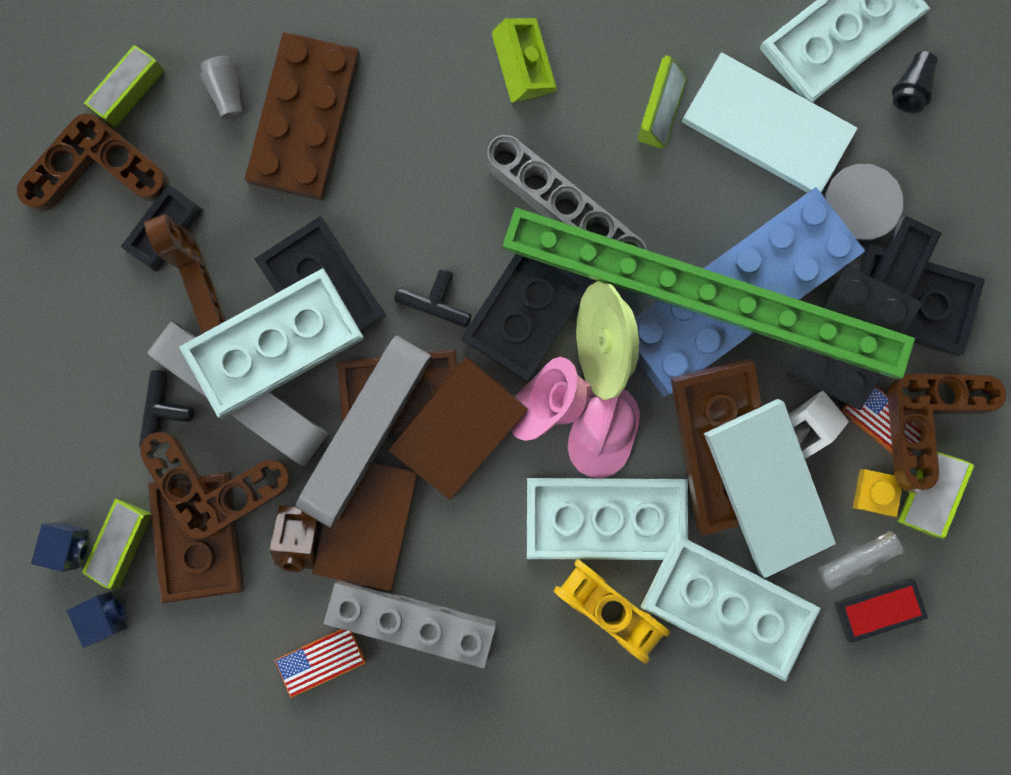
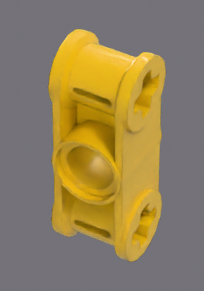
M577 559L574 563L576 567L564 584L561 587L556 586L553 592L579 613L589 617L617 639V642L647 665L650 661L648 656L660 639L663 636L668 637L671 631L646 611L640 610L610 587L605 579ZM617 601L622 605L621 616L612 622L604 620L601 616L603 606L607 602Z

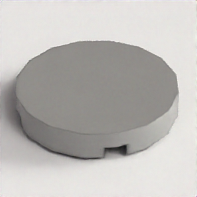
M855 164L842 169L828 183L824 191V198L859 242L868 243L885 236L898 224L903 212V193L898 181L887 170L874 164Z

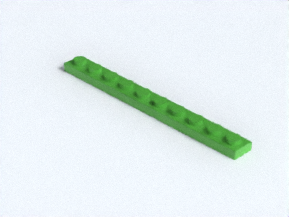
M515 207L502 245V250L590 279L606 282L615 287L894 379L903 378L915 340L913 337Z

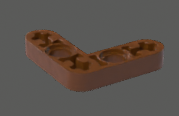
M84 113L78 115L69 123L21 178L17 185V195L23 204L36 211L45 212L51 210L94 161L146 201H155L167 184H169L166 174L100 118L93 114ZM87 127L94 130L97 134L93 140L86 137L83 133ZM75 142L84 152L80 154V152L70 146L71 143ZM118 148L127 149L129 154L127 162L120 167L111 166L110 155ZM70 153L74 160L71 169L63 173L57 172L55 168L56 159L61 154ZM137 168L148 177H153L152 179L156 184L152 189L145 186L133 174ZM48 172L59 181L55 184L44 174ZM36 185L42 188V191L45 193L41 199L35 197L36 195L32 192Z
M167 214L145 221V230L156 254L179 269L202 334L224 323L226 320L194 236Z
M908 374L890 384L887 397L894 475L899 486L907 492L915 493L930 489L937 483L939 479V466L933 414H985L999 409L1006 401V390L1000 380L989 375ZM941 384L948 385L954 391L955 400L952 405L946 404L940 398L939 387ZM907 387L910 392L925 390V396L922 395L911 400L910 396L903 394V389ZM982 389L983 393H989L990 399L987 401L985 397L978 396L969 398V393ZM908 422L914 423L920 429L921 439L918 444L910 442L905 436L904 430ZM919 450L922 452V455L917 457L916 454L908 456V453ZM915 467L916 470L922 471L923 478L918 479L916 476H911L910 469Z
M156 432L148 435L141 444L140 454L144 464L181 528L188 536L194 539L214 536L282 495L289 489L292 482L291 471L285 463L279 460H265L214 491L209 492L176 436L169 433ZM157 442L169 444L170 448L165 452L170 463L177 464L180 461V467L170 469L163 475L162 470L168 469L169 466L165 459L154 458L153 453L158 450ZM267 468L271 471H280L282 476L277 479L279 486L276 489L273 485H266L260 488L257 492L262 495V498L258 500L255 489L247 482V479L251 477L252 483L257 484L267 477L265 472ZM183 473L191 479L192 489L186 496L179 497L174 494L171 485L173 479ZM235 487L243 489L248 497L246 506L239 511L232 510L226 501L228 492ZM200 495L202 501L196 502L194 505L200 513L210 514L211 518L206 522L208 529L205 530L203 527L195 528L193 522L197 520V514L193 507L183 510L182 504L192 502Z

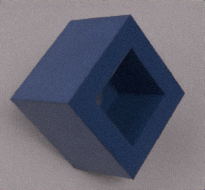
M59 522L42 524L31 564L61 572L78 569L79 564L84 562L89 551V541L86 540L89 530Z
M111 592L95 596L66 610L82 648L98 643L127 629L124 622L126 619L125 609L122 603L113 597Z

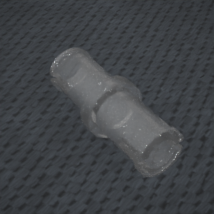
M889 530L860 547L856 544L849 547V553L824 566L818 567V571L826 586L832 591L861 574L864 577L872 574V568L897 555L903 554L904 550L896 535Z

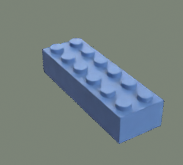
M815 187L703 269L799 300L864 253L865 250L818 188ZM658 301L635 318L639 336L637 363L664 398L673 392L670 378L704 370L754 332Z

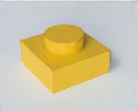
M860 469L853 508L897 517L902 488L896 482L894 475Z

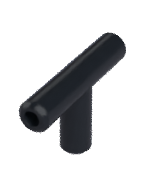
M446 269L438 271L429 297L403 287L398 288L395 293V302L464 328L468 327L472 317L471 313L443 303L454 276L452 272Z
M150 371L139 441L140 448L143 440L148 435L158 432L160 419L190 422L193 419L194 410L192 407L162 403L167 375L165 371Z

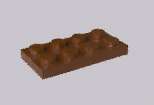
M287 32L282 33L244 179L248 184L323 201L360 57L357 48Z
M750 359L670 378L696 527L702 536L740 526L704 433L761 407L755 362Z

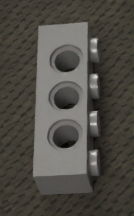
M339 580L334 584L323 624L485 668L496 621L377 588Z

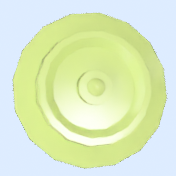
M597 281L588 286L581 298L577 314L576 342L579 362L585 380L589 382L595 395L603 400H608L620 395L628 379L635 371L639 356V336L635 317L626 301L622 300L613 285Z

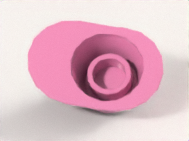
M563 357L552 359L515 396L528 407V410L510 431L516 438L529 441L545 434L554 425H565L574 422L585 409L587 396L592 391L591 385L580 378L575 365L569 359Z
M623 389L618 397L608 400L601 399L591 391L587 396V403L583 413L573 422L567 450L573 465L579 472L588 477L605 478L614 475L624 467L630 456L639 426L640 411L636 400L627 390Z

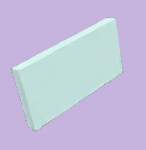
M817 0L761 44L760 50L795 92L813 103L923 17L931 8L924 0Z
M722 52L681 121L807 193L815 187L822 192L858 129Z
M324 268L183 344L179 348L218 418L222 419L364 340Z
M776 399L704 433L758 573L763 578L769 577L836 544L783 401Z
M527 478V559L664 560L676 534L688 539V479Z
M677 534L640 606L655 616L785 682L821 609Z

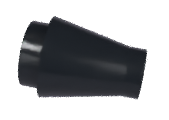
M926 51L916 53L913 61L892 89L893 104L899 110L907 113H918L931 102L935 67L938 62L934 54Z

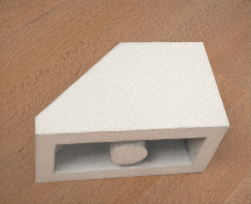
M823 390L788 414L805 459L832 443L849 422Z

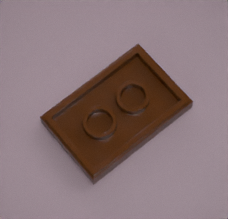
M455 349L427 352L432 355L431 361L387 437L398 436L457 367ZM381 357L337 362L343 421Z
M466 356L393 441L388 450L451 500L526 413L528 407Z
M371 463L335 525L330 528L323 524L312 574L392 591L418 474L409 470Z
M231 472L202 475L200 477L209 492H212L231 480ZM189 477L173 479L171 488L174 494L179 497L189 494L192 489L191 479ZM155 482L148 483L161 603L245 591L237 522L214 536L194 539L183 531ZM231 489L227 494L226 501L228 506L235 510L233 489ZM200 495L194 501L182 504L183 510L193 507L197 514V520L193 522L194 527H203L207 530L206 522L211 518L210 514L200 513L194 503L202 501Z

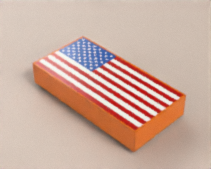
M874 386L861 410L845 403L840 411L846 418L893 454L888 397ZM908 422L904 430L905 436L910 442L918 444L921 439L920 429L914 423Z
M343 629L332 632L274 660L290 698L367 662L355 633Z

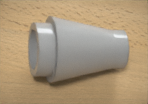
M218 56L203 61L200 64L202 72L199 76L213 99L220 117L230 118L242 114L238 66L232 63L230 56Z

